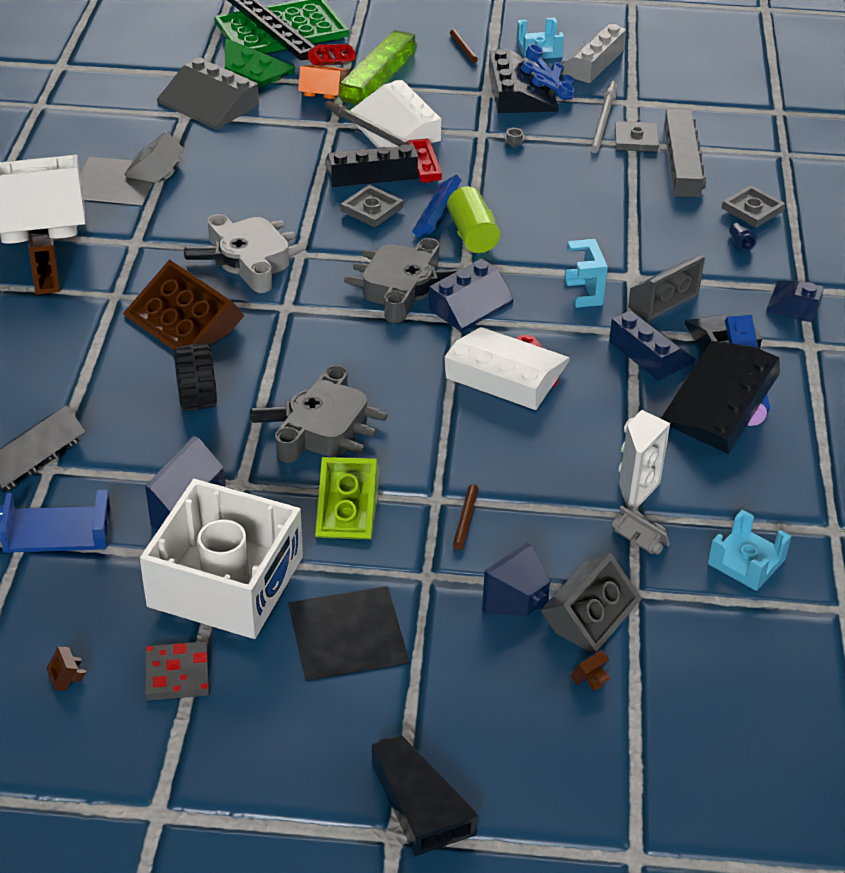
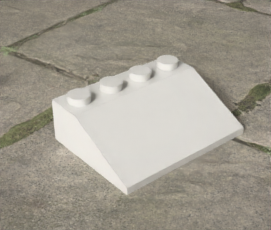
M395 80L392 83L383 85L350 110L352 113L406 141L429 138L430 143L441 141V118L403 80ZM356 124L377 148L399 147Z
M482 327L457 340L444 357L447 379L537 410L570 361V357Z

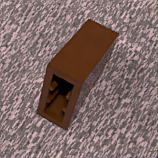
M49 235L30 237L29 254L36 295L60 292L54 238H50Z

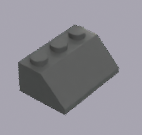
M701 254L681 262L630 288L628 308L645 320L650 321L699 295L705 256Z
M610 552L587 558L540 611L556 634L591 653H596L642 598Z

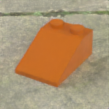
M312 64L300 66L298 91L304 92V96L316 97V93L324 94L323 98L335 99L336 96L342 94L350 69L315 66Z

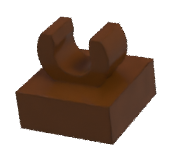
M58 646L46 668L54 690L66 691L71 681L80 682L86 674L85 669H78L82 661L81 658L73 657L69 647Z
M601 650L580 663L570 677L577 686L587 680L588 685L595 692L610 679L607 672L602 669L609 659Z

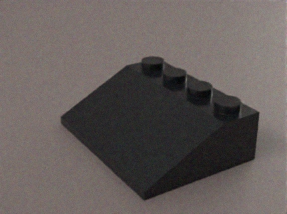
M497 49L490 51L489 76L497 113L558 112L554 90L544 84L542 87L534 85L531 80L537 73L527 74L522 71L521 67L524 61L530 60L510 50ZM530 61L535 66L539 67V65L536 62Z
M711 341L661 419L670 423L671 428L729 454L779 376V357L756 347Z

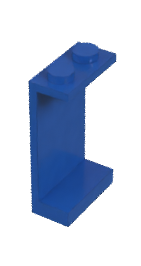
M97 490L95 506L15 509L12 493H6L5 503L0 505V541L3 553L107 549L111 515L108 490Z

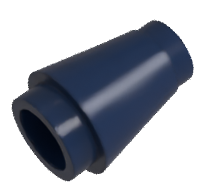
M738 223L731 225L729 233L735 247L740 251H750L756 245L755 233Z

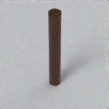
M452 29L450 31L451 37L471 63H476L478 57L457 30Z
M473 484L468 486L454 538L453 548L456 550H462L465 545L479 490Z

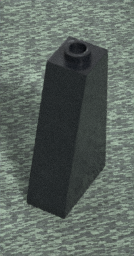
M402 735L384 738L372 744V766L414 856L476 836L478 816L475 810Z

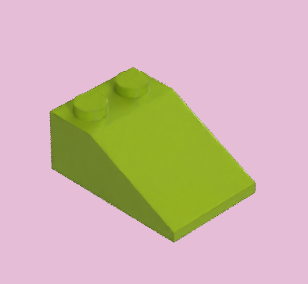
M322 457L316 538L372 539L380 475L377 459Z

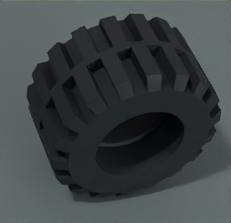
M202 343L176 346L174 362L181 408L183 411L215 407L217 392L209 345Z

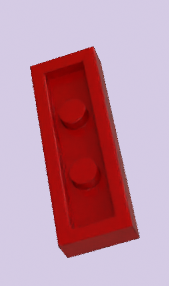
M429 138L408 140L409 145H414L418 156V177L420 182L431 183L442 180V172Z

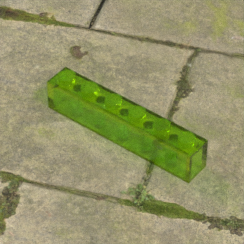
M394 29L340 82V101L358 105L378 90L415 54L417 50L415 34Z

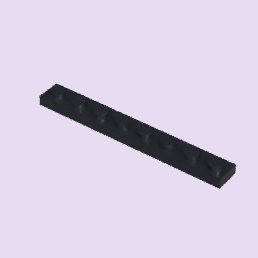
M227 0L300 61L309 59L308 51L315 46L258 0Z

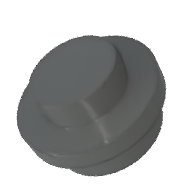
M510 128L504 135V141L510 146L516 147L525 142V135L519 128Z

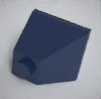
M777 281L766 312L814 323L823 297L824 287L811 282Z
M528 542L484 570L482 610L485 613L528 616L536 609H541L547 604L550 581L533 547Z

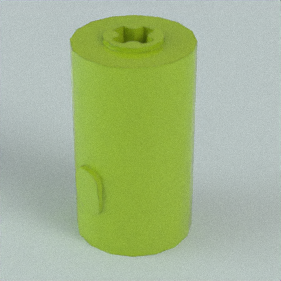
M468 186L455 190L448 198L447 209L458 229L457 233L464 241L467 249L474 253H485L493 249L500 239V231L491 209H488L477 189Z

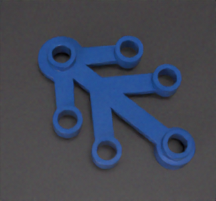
M529 44L526 50V58L536 62L539 67L530 61H524L521 67L522 71L527 74L537 73L531 80L534 85L542 87L544 84L555 90L560 99H572L575 88L572 86L575 81L574 78L565 74L560 81L559 76L564 66L559 62H554L551 68H549L541 58L543 49L536 44Z

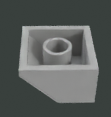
M165 131L139 151L124 175L128 178L155 183L162 178L166 180L174 173L175 170L173 168L181 162L180 156L185 149Z

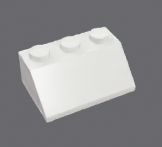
M643 410L634 418L631 417L624 427L626 437L621 448L623 458L618 471L620 472L619 486L628 510H636L661 483L670 423Z

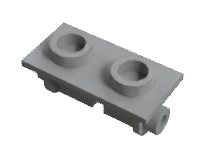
M621 505L620 510L623 516L615 518L612 523L616 533L630 541L633 540L636 534H639L640 536L635 541V544L650 554H660L663 550L662 544L667 547L670 546L667 531L664 527L656 522L653 524L649 523L637 510H628Z

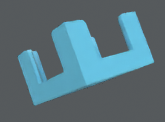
M547 18L545 32L527 33V20H518L516 41L522 56L526 57V50L529 44L533 43L543 49L542 59L562 57L564 35L562 32L556 35V18Z
M596 239L568 241L567 243L568 252L585 250L584 262H578L577 269L566 270L564 275L567 286L585 285L590 295L573 299L575 308L598 306L604 303L608 266Z
M741 510L734 519L732 533L723 542L721 534H718L712 540L708 565L758 591L786 560L791 535L779 530L775 544L751 532L754 516Z

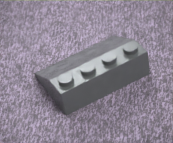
M197 57L183 65L157 98V102L218 130L259 105L258 83Z

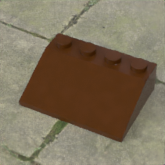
M170 259L123 312L124 316L173 351L176 346L207 343L210 346L227 336L244 317L243 313L230 299Z

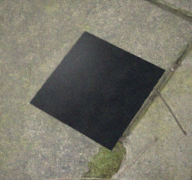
M388 586L288 602L306 681L410 663Z

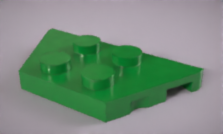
M230 39L225 41L224 69L258 83L259 88L268 85L270 82L280 80L284 74L288 73L290 76L294 74L295 66Z

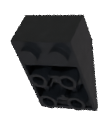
M727 314L685 320V325L702 354L711 341L729 343L725 319L728 316L734 315ZM754 327L758 348L760 349L762 338Z

